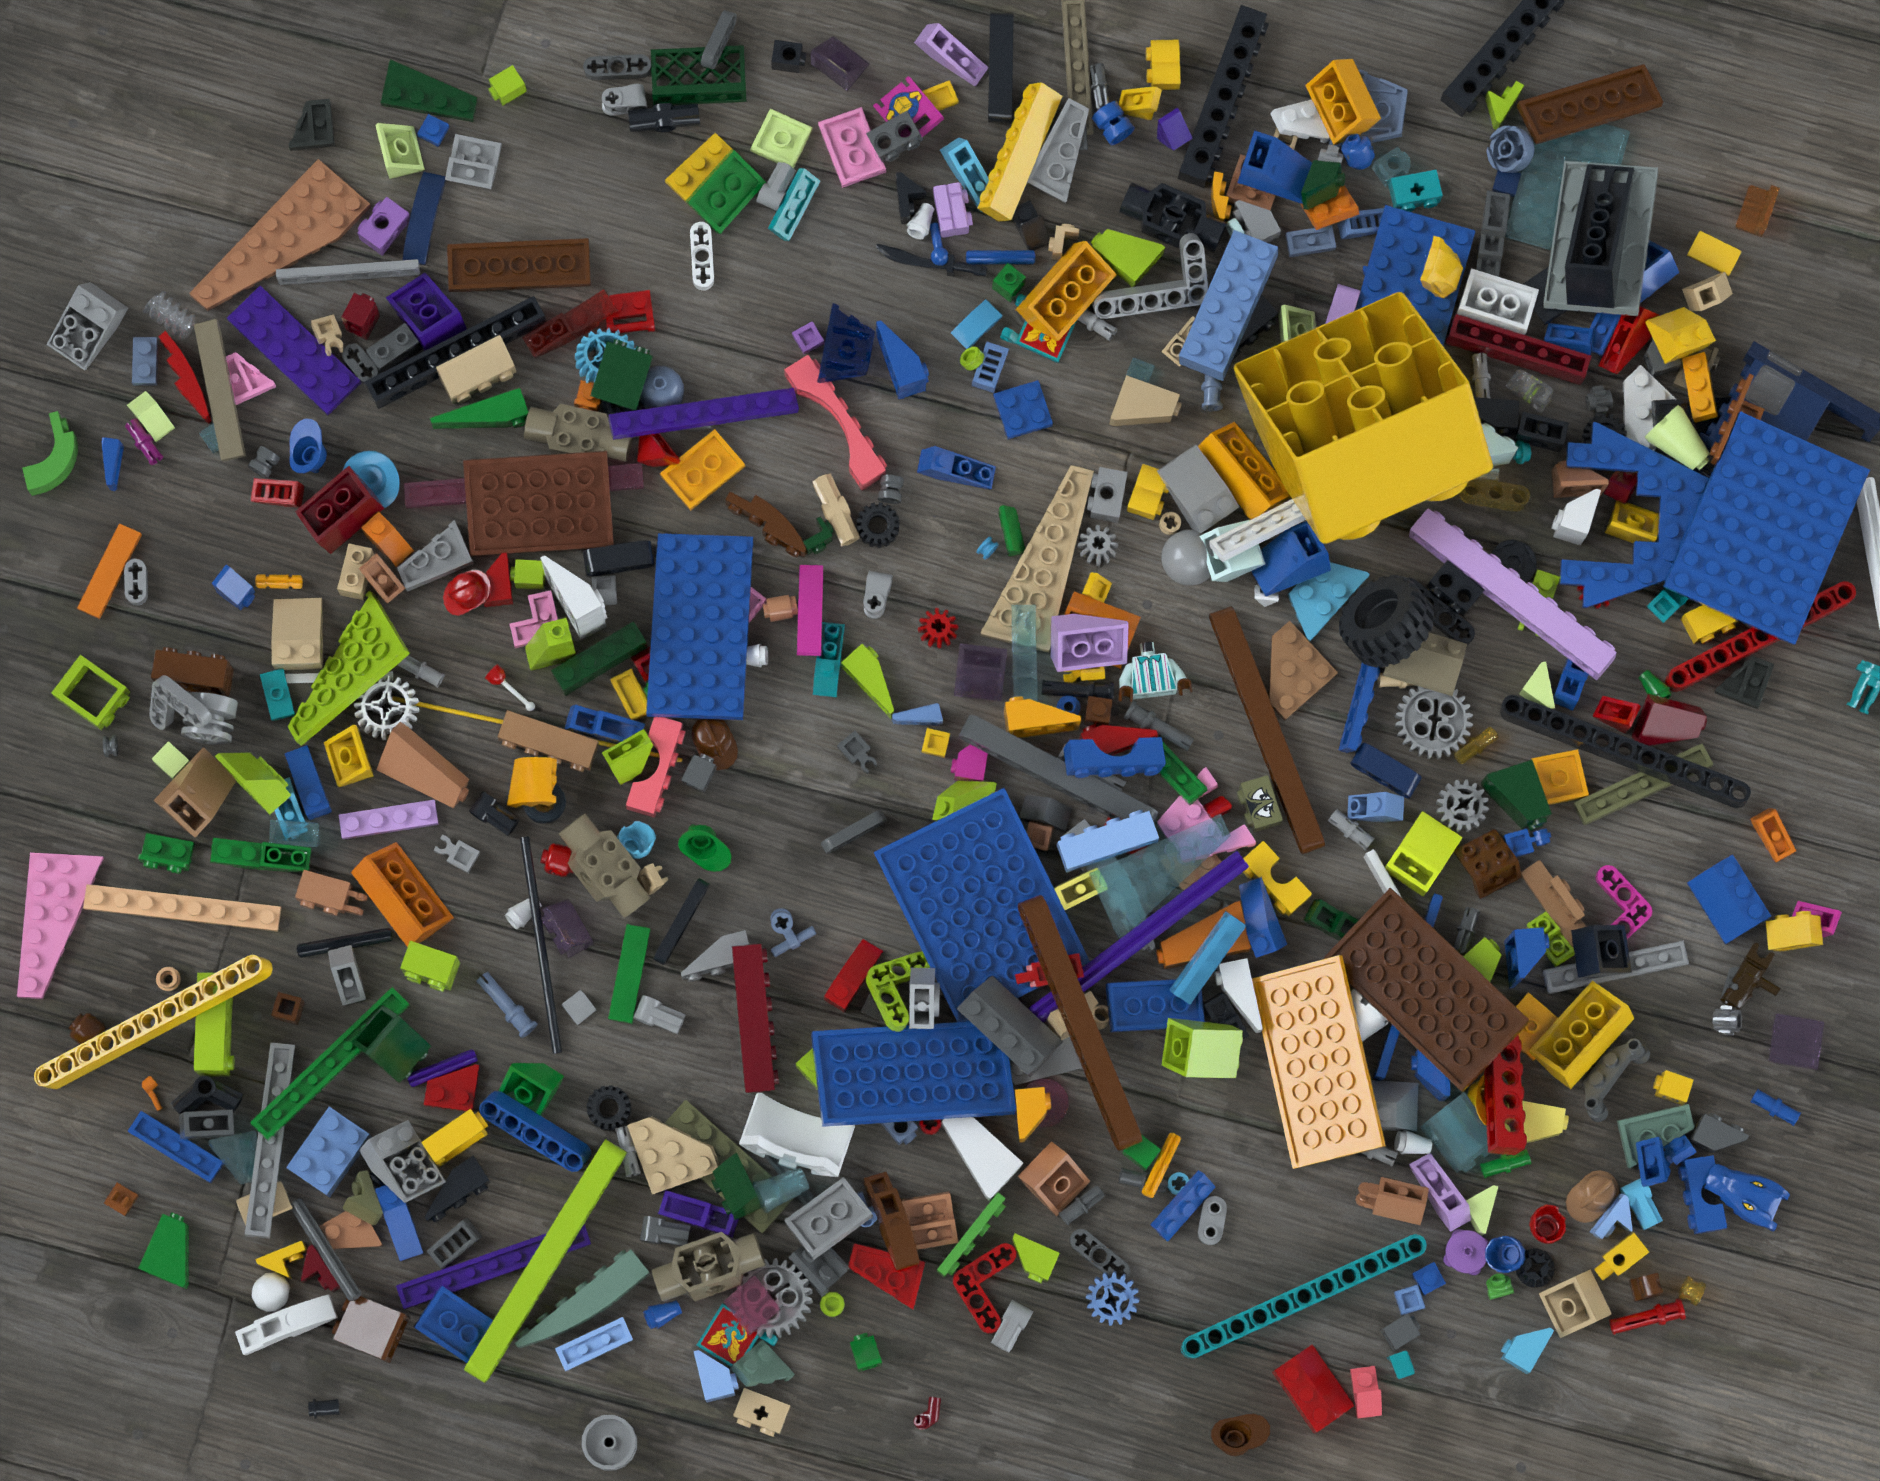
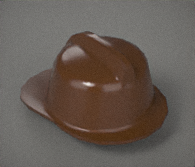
M699 719L692 727L691 736L699 755L702 753L713 758V764L717 766L716 770L728 769L734 764L738 755L737 744L728 725L723 719Z
M1245 1414L1219 1420L1211 1430L1213 1443L1230 1456H1240L1249 1449L1261 1446L1268 1440L1270 1435L1268 1421L1257 1414Z

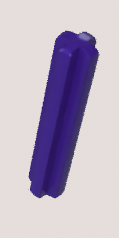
M471 1049L415 1071L407 1079L410 1086L415 1087L428 1080L476 1063L478 1059L475 1051Z

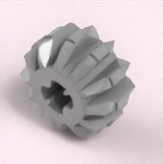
M1096 525L1095 532L1088 527L1086 529L1087 535H1080V539L1083 541L1078 543V548L1083 549L1080 552V556H1088V564L1093 559L1096 560V566H1100L1101 559L1108 564L1110 562L1109 556H1116V552L1113 550L1118 548V543L1113 542L1116 535H1107L1109 532L1108 527L1103 532L1100 531V525ZM1098 541V544L1101 542L1103 544L1102 549L1099 550L1098 547L1095 549L1093 547L1094 542Z

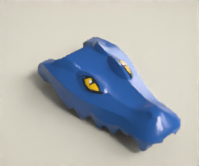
M1714 1164L1706 1178L1705 1189L1720 1196V1200L1726 1206L1732 1208L1733 1212L1742 1220L1764 1227L1770 1231H1775L1777 1223L1773 1221L1778 1206L1781 1199L1787 1201L1790 1196L1782 1186L1763 1176L1731 1170L1719 1164Z

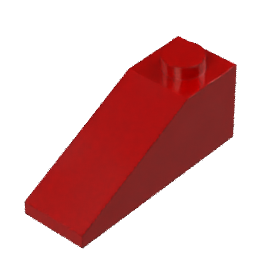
M1641 306L1639 307L1638 316L1621 315L1598 366L1618 374L1651 339L1652 335L1645 322L1660 315Z
M1094 724L1083 729L1080 739H1093L1101 751L1113 756L1132 749L1138 738L1157 737L1158 733L1157 730L1109 725L1097 727Z
M862 939L824 995V1000L845 1013L865 982L868 971L871 967L875 966L883 951Z

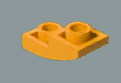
M1214 171L1211 186L1212 208L1215 218L1224 221V219H1229L1232 205H1227L1229 197L1224 196L1226 182L1222 181L1223 173Z

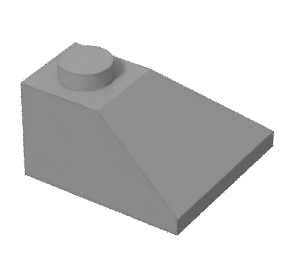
M1371 1080L1382 1130L1417 1132L1419 1083Z

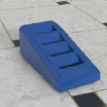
M102 437L106 484L111 491L117 490L124 446L119 439Z

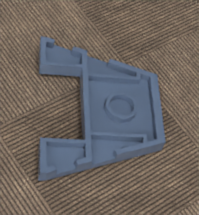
M1361 69L1358 70L1381 117L1368 131L1359 135L1367 136L1371 143L1402 137L1408 90L1382 78L1373 77ZM1344 142L1333 146L1339 147V150H1341V146Z

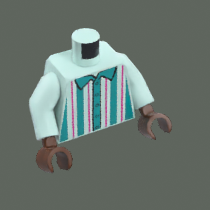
M1144 642L1139 644L1141 656L1133 657L1131 663L1127 664L1119 679L1118 700L1122 701L1123 696L1129 697L1130 702H1132L1134 699L1176 694L1177 686L1178 693L1182 696L1183 689H1189L1190 693L1193 692L1192 684L1175 661L1167 658L1166 653L1155 654L1154 642Z

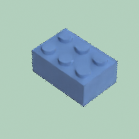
M328 1107L286 1168L330 1198L361 1154L360 1148L372 1136L331 1107Z

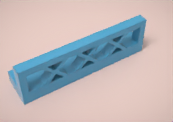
M1225 911L1169 990L1177 997L1191 1004L1243 932L1246 925Z

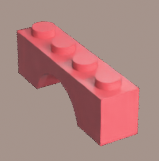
M665 717L653 718L648 737L660 755L659 766L650 778L641 782H633L626 803L627 810L655 818L656 812H661L664 799L661 798L663 789L668 790L672 776L668 775L670 767L676 766L679 753H675L677 745H682L686 734L681 722Z

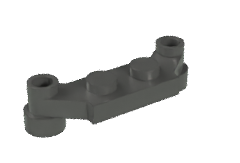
M1630 1039L1626 1044L1615 1048L1609 1046L1581 1084L1585 1089L1586 1100L1584 1105L1587 1109V1114L1594 1122H1602L1607 1118L1608 1109L1603 1103V1099L1630 1061L1636 1064H1643L1650 1058L1649 1049L1638 1039Z

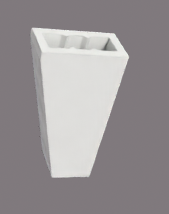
M974 1117L952 1118L942 1121L943 1128L984 1196L990 1201L1022 1167L1023 1162Z

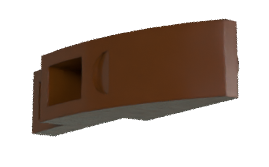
M729 492L725 502L730 512L738 516L740 514L745 515L749 518L748 521L755 526L761 527L763 525L762 534L765 537L764 540L773 546L779 544L786 548L785 551L789 555L796 558L798 556L805 558L806 547L801 537L786 517L775 507L757 495L754 496L750 503L738 495Z
M887 1172L864 1178L863 1185L880 1223L879 1230L896 1271L919 1264L920 1260L904 1206L897 1188H893Z

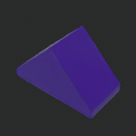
M1178 108L1160 118L1157 128V139L1159 142L1173 151L1193 139Z

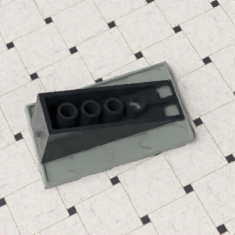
M1564 161L1544 296V308L1638 316L1657 187L1658 167Z

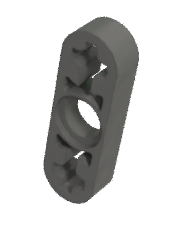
M727 10L722 12L703 52L701 66L709 69L716 67L734 29L737 18L736 13Z
M643 54L593 56L585 60L583 68L585 76L590 80L645 78L651 73V61ZM615 62H621L624 65V69L619 73H615L611 70V65ZM627 62H630L631 66H638V62H643L645 67H643V71H639L638 67H631V72H628ZM604 63H607L608 73L604 71ZM592 64L597 65L596 73H592V70L588 69L592 68Z
M878 810L828 837L820 844L825 853L830 854L887 822V819L882 810Z
M1077 1229L1071 1234L1069 1242L1072 1249L1100 1272H1106L1109 1277H1112L1114 1270L1109 1266L1106 1271L1103 1267L1113 1257L1116 1261L1112 1264L1117 1268L1123 1266L1125 1268L1123 1273L1126 1274L1125 1281L1130 1275L1129 1265L1087 1230ZM1076 1235L1079 1237L1085 1235V1242L1088 1245H1091L1092 1241L1097 1244L1092 1247L1089 1255L1084 1253L1088 1249L1081 1244L1079 1247L1075 1245L1077 1240L1074 1237ZM1097 1249L1104 1250L1107 1254L1106 1261L1103 1263L1095 1262L1093 1252Z

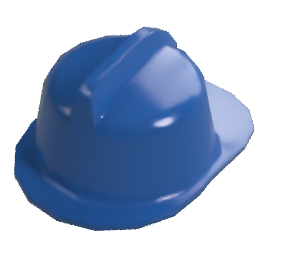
M303 419L293 427L290 435V466L297 473L309 471L317 473L326 461L327 450L322 444V433L318 423L312 419Z

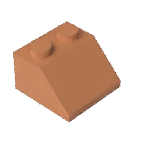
M1052 1141L1018 1175L1025 1186L1056 1216L1091 1182L1071 1157Z

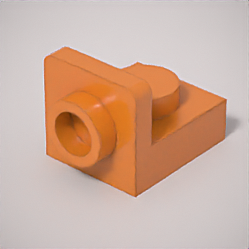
M581 380L577 398L574 401V407L599 412L601 400L590 396L594 383H586V381Z

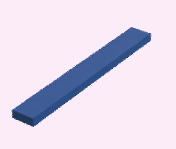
M1435 893L1430 899L1424 918L1432 927H1434L1443 899L1441 895ZM1390 1024L1373 1079L1379 1081L1386 1077L1400 1033L1392 1024Z

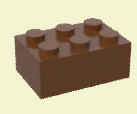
M163 647V650L155 651L151 673L153 681L166 675L187 692L211 693L229 697L234 669L229 661L225 659V656L211 654V657H205L196 651H187V654L177 653V649Z

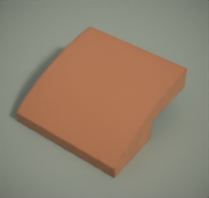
M1240 154L1226 194L1229 197L1228 202L1235 204L1236 201L1240 200L1271 210L1276 195L1237 183L1246 158L1245 155Z
M950 1191L901 1199L917 1250L958 1243Z

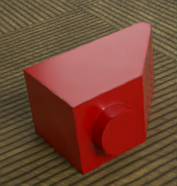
M506 552L502 553L485 573L491 582V592L486 602L483 603L484 607L513 604L509 558Z

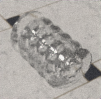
M162 291L148 301L143 313H149L151 319H157V323L160 325L164 324L166 330L172 329V334L175 336L179 335V339L183 341L194 329L196 314L192 313L190 316H186L189 309L186 307L179 311L181 303L177 302L175 305H171L174 298L169 297L167 300H164L166 292Z

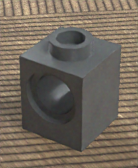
M702 753L700 757L694 754L681 781L705 793L717 769V766L713 764L714 759Z
M1408 1313L1380 1330L1392 1351L1421 1335L1418 1331L1421 1329L1418 1321L1414 1316L1410 1317Z

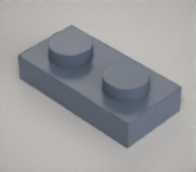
M1332 225L1318 230L1311 228L1286 232L1285 234L1289 257L1336 250Z
M133 337L132 384L133 386L157 385L158 338Z

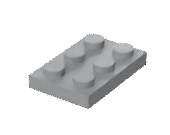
M843 1177L784 1221L814 1260L871 1219L873 1214Z

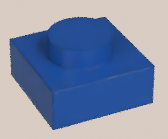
M428 114L417 135L419 138L439 147L450 126L448 123Z
M1435 1262L1412 1273L1423 1296L1446 1284Z

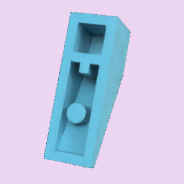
M957 138L940 149V152L963 188L967 189L968 195L978 208L980 195L985 190L989 179L968 141Z

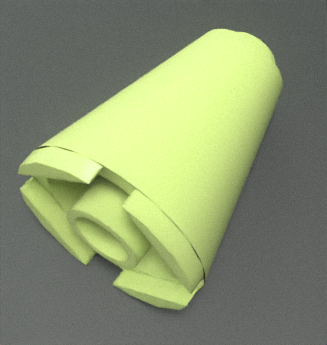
M1679 405L1669 412L1645 436L1648 442L1691 470L1695 468L1701 470L1710 461L1707 458L1710 454L1683 408Z

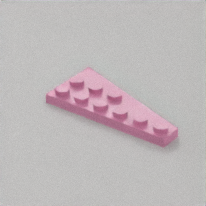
M30 853L17 991L18 998H44L55 973L54 970L65 950L64 947L67 940L71 936L82 911L86 884L93 885L97 871L104 860L103 856Z

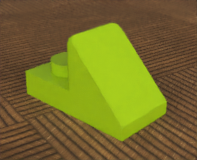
M1518 81L1512 87L1507 86L1501 97L1491 91H1488L1485 96L1491 122L1495 130L1501 126L1522 92L1524 85Z

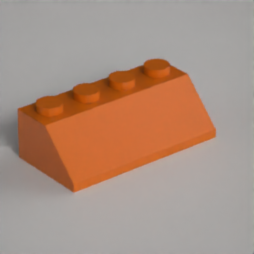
M397 842L365 856L351 872L407 947L410 941L420 943L426 940L454 918Z

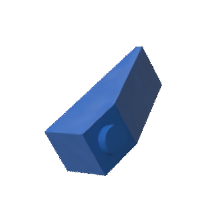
M308 745L285 753L308 819L313 820L331 813L332 809Z
M1262 877L1240 884L1239 889L1247 936L1255 957L1275 952L1286 946L1287 942Z
M387 1185L376 1188L375 1191L399 1260L403 1261L424 1254L408 1203H404Z

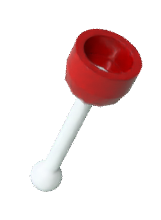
M498 664L495 665L486 675L485 679L493 685L502 684L526 705L525 707L528 711H533L535 704L528 702L505 681L506 674Z

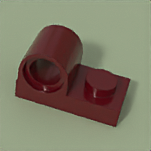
M1615 471L1609 480L1604 495L1626 505L1636 487L1637 472Z

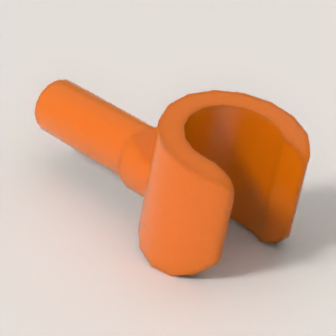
M148 1076L142 1081V1088L149 1095L158 1111L162 1109V1106L153 1091L158 1084L151 1076Z

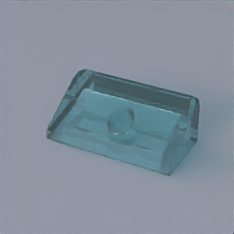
M270 820L269 843L319 847V823Z

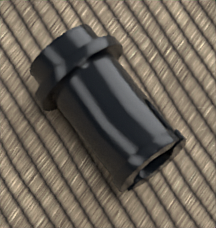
M313 1399L312 1402H308L309 1417L314 1416V1419H317V1416L339 1415V1399L324 1401Z

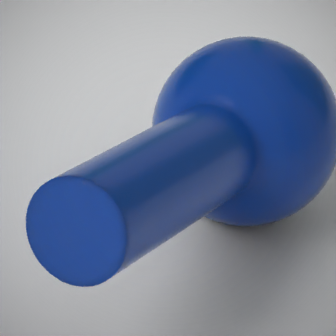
M932 223L930 224V232L934 250L931 253V260L935 265L942 266L948 262L949 253L943 248L939 224Z

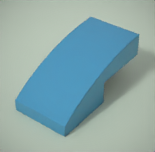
M986 299L951 334L968 349L984 333H988L1003 315Z

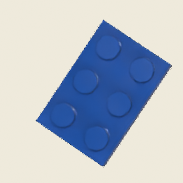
M440 1286L413 1327L468 1363L493 1320L445 1287Z

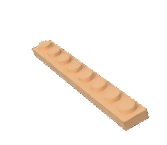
M86 884L83 905L85 910L276 932L279 930L281 915L280 906Z

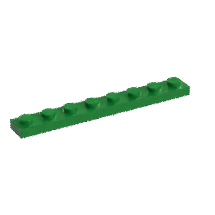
M393 987L250 1122L267 1141L361 1053L351 1042L382 1005L398 1016L409 1007V1003Z

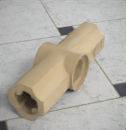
M831 473L822 475L812 481L817 496L822 503L821 508L824 516L832 525L841 547L850 545L860 539L855 524L850 517L849 506L844 496L840 495Z

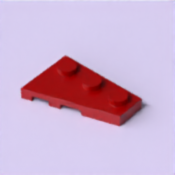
M854 1243L848 1265L849 1269L913 1310L925 1261L920 1260V1263L896 1271L889 1252Z

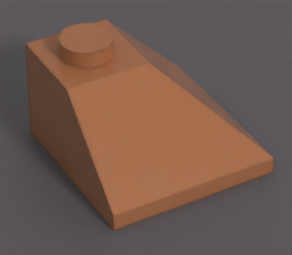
M1566 461L1558 462L1552 469L1554 498L1581 497L1595 489L1601 490V496L1609 484L1607 478L1590 469L1566 468Z

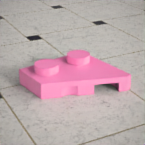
M235 352L226 356L236 405L276 387L273 380L263 375L238 353Z

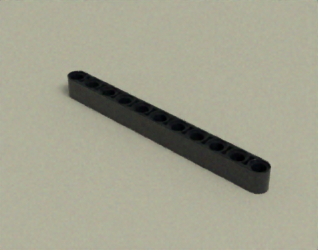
M1509 695L1502 702L1500 714L1507 722L1730 807L1742 808L1751 795L1750 787L1743 781L1517 695ZM1509 704L1515 705L1518 711L1514 713L1509 712L1506 706ZM1536 713L1540 716V720L1532 721L1528 715ZM1555 721L1560 722L1563 728L1556 730L1551 726V723ZM1581 730L1585 733L1586 737L1577 738L1573 732ZM1604 739L1607 741L1608 746L1600 747L1596 740ZM1619 748H1628L1631 754L1624 756L1619 752ZM1649 756L1653 759L1654 763L1645 764L1641 757ZM1672 765L1675 767L1676 772L1669 773L1665 770L1664 766ZM1694 773L1698 776L1699 780L1696 782L1690 781L1687 778V774ZM1717 782L1721 785L1722 789L1714 790L1710 787V783ZM1736 790L1741 791L1744 794V798L1737 799L1732 792Z

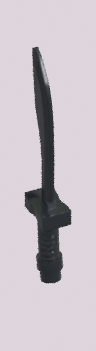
M881 244L876 245L877 249L886 258L901 264L947 270V276L955 277L953 270L968 272L979 277H986L988 268L980 264L955 262V256L952 254H948V262L945 265L938 266L931 259L916 256L905 250Z

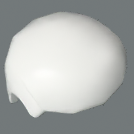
M276 1272L265 1273L254 1283L252 1299L256 1306L263 1311H277L288 1301L290 1284L284 1276Z

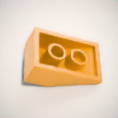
M1021 696L1010 698L1009 702H1005L1004 706L1006 732L1018 738L1079 730L1081 723L1079 715L1031 699L1023 700Z

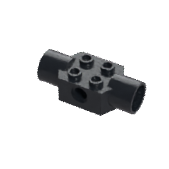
M1132 182L1119 210V213L1141 222V233L1179 249L1181 238L1185 234L1193 233L1199 237L1204 249L1214 253L1227 225V222L1206 214L1205 201L1164 183H1161L1153 190H1149ZM1190 243L1186 249H1188L1193 244L1197 246V243Z

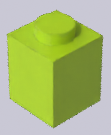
M513 65L489 79L490 88H488V91L495 101L499 99L502 106L527 92L525 83Z
M516 560L515 567L511 566L510 580L514 581L515 587L544 590L545 573L542 562L537 560Z

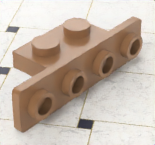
M1539 860L1521 872L1522 878L1544 910L1559 926L1561 934L1573 947L1571 930L1586 927L1581 920L1585 916L1583 913L1584 907L1578 899L1574 900L1569 893L1571 889L1564 879H1560L1558 875L1552 878Z

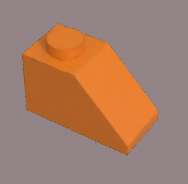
M380 512L375 514L361 527L364 535L396 568L414 552L400 533Z

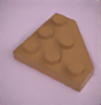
M1291 621L1287 622L1271 638L1269 700L1273 709L1286 721L1338 674Z

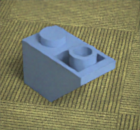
M1389 792L1348 796L1347 817L1351 820L1371 822L1403 821V796Z

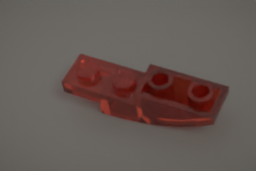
M603 289L565 314L560 313L522 338L533 357L537 358L586 334L599 326L600 321L618 310L607 291Z

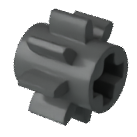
M1603 385L1593 386L1590 389V393L1585 395L1588 411H1595V416L1603 413L1607 414L1608 408L1613 407L1611 391L1604 390Z

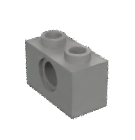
M1099 467L1098 474L1093 473L1091 487L1095 488L1094 497L1089 496L1087 510L1091 511L1090 518L1118 523L1128 472ZM1108 490L1112 493L1113 497L1104 499L1101 497L1100 492Z

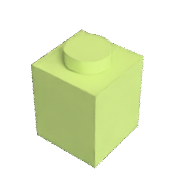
M169 741L152 758L154 763L172 779L190 762Z

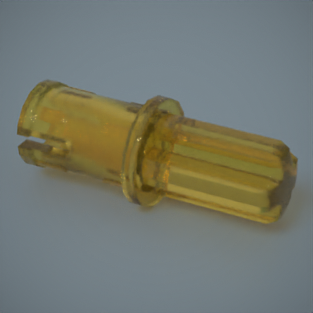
M1489 726L1475 738L1471 737L1469 743L1454 754L1455 759L1459 764H1464L1477 753L1482 754L1487 746L1499 739L1498 734Z

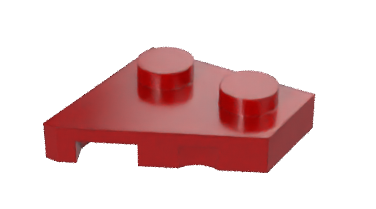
M475 1064L428 1080L424 1106L459 1111L471 1109L473 1111L480 1065Z

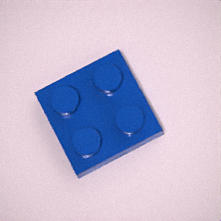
M1039 380L993 394L1007 439L1053 426Z

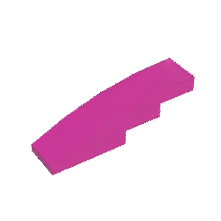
M800 565L797 634V655L821 656L823 565Z

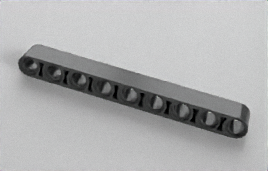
M969 715L959 734V738L966 743L1112 819L1120 817V820L1129 818L1130 813L1143 810V813L1150 811L1152 820L1155 822L1159 814L1154 808L1091 775L1085 778H1076L1075 775L1067 776L1064 761L980 717Z

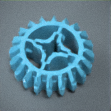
M599 328L597 334L590 331L588 337L583 336L581 343L577 345L575 366L576 369H579L580 377L586 376V383L595 382L607 341L613 343V340L617 339L626 342L627 348L636 349L634 348V342L628 341L627 334L619 336V329L615 333H611L610 328L606 332H602ZM595 350L596 356H594V360L590 361L588 355L591 351Z

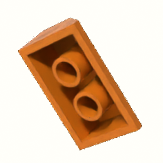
M1075 591L1064 614H1080L1127 621L1128 650L1141 618ZM1123 664L1112 666L1121 669Z

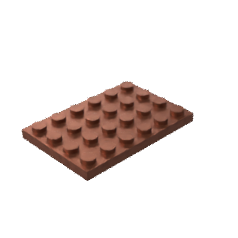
M607 451L463 460L470 556L502 554L506 552L521 553L584 549L614 545Z

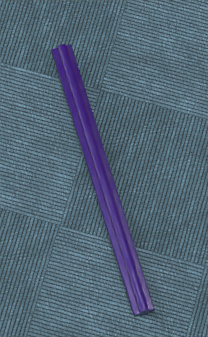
M1235 851L1083 966L1084 977L1078 978L1083 992L1249 868V865L1239 852ZM1050 991L1028 1009L1044 1023L1049 1014L1058 1009Z

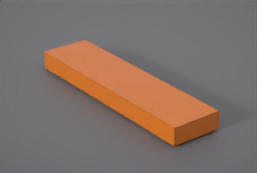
M119 523L77 607L78 610L97 619L101 618L124 572L125 565L130 560L142 536L140 532Z

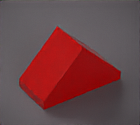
M660 433L639 436L637 462L650 467L679 464L681 461Z
M1602 696L1592 717L1625 734L1631 728L1641 706L1636 703Z

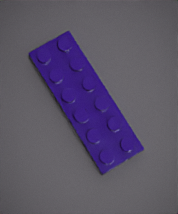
M261 286L227 317L230 324L327 416L361 384V381L332 353L331 356H328L325 352V346L319 344L317 339Z

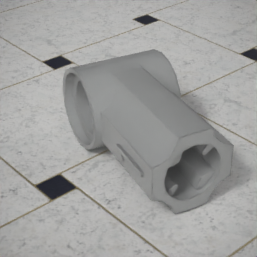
M778 162L768 183H764L756 202L777 211L796 174V170L784 162Z
M643 995L633 1018L644 1024L656 1025L678 1035L686 1015L664 1006L663 1003L656 999Z
M1012 1299L991 1343L1009 1353L1034 1311Z

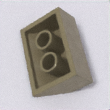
M1428 632L1429 637L1421 643V648L1418 651L1412 652L1409 658L1400 660V663L1396 665L1389 664L1384 669L1383 676L1452 696L1467 644Z

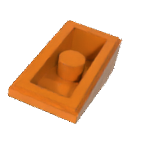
M1768 808L1750 819L1774 862H1778L1796 852L1776 809Z

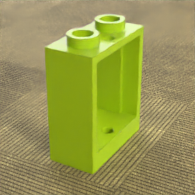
M82 655L77 658L51 692L57 700L100 730L104 726L108 727L115 718L114 713L119 707H124L130 698L128 696L130 691L127 687ZM88 670L117 689L97 717L68 698Z

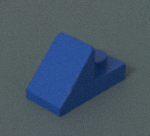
M1660 1137L1636 1142L1642 1186L1647 1187L1666 1182L1671 1170L1665 1163L1663 1144Z

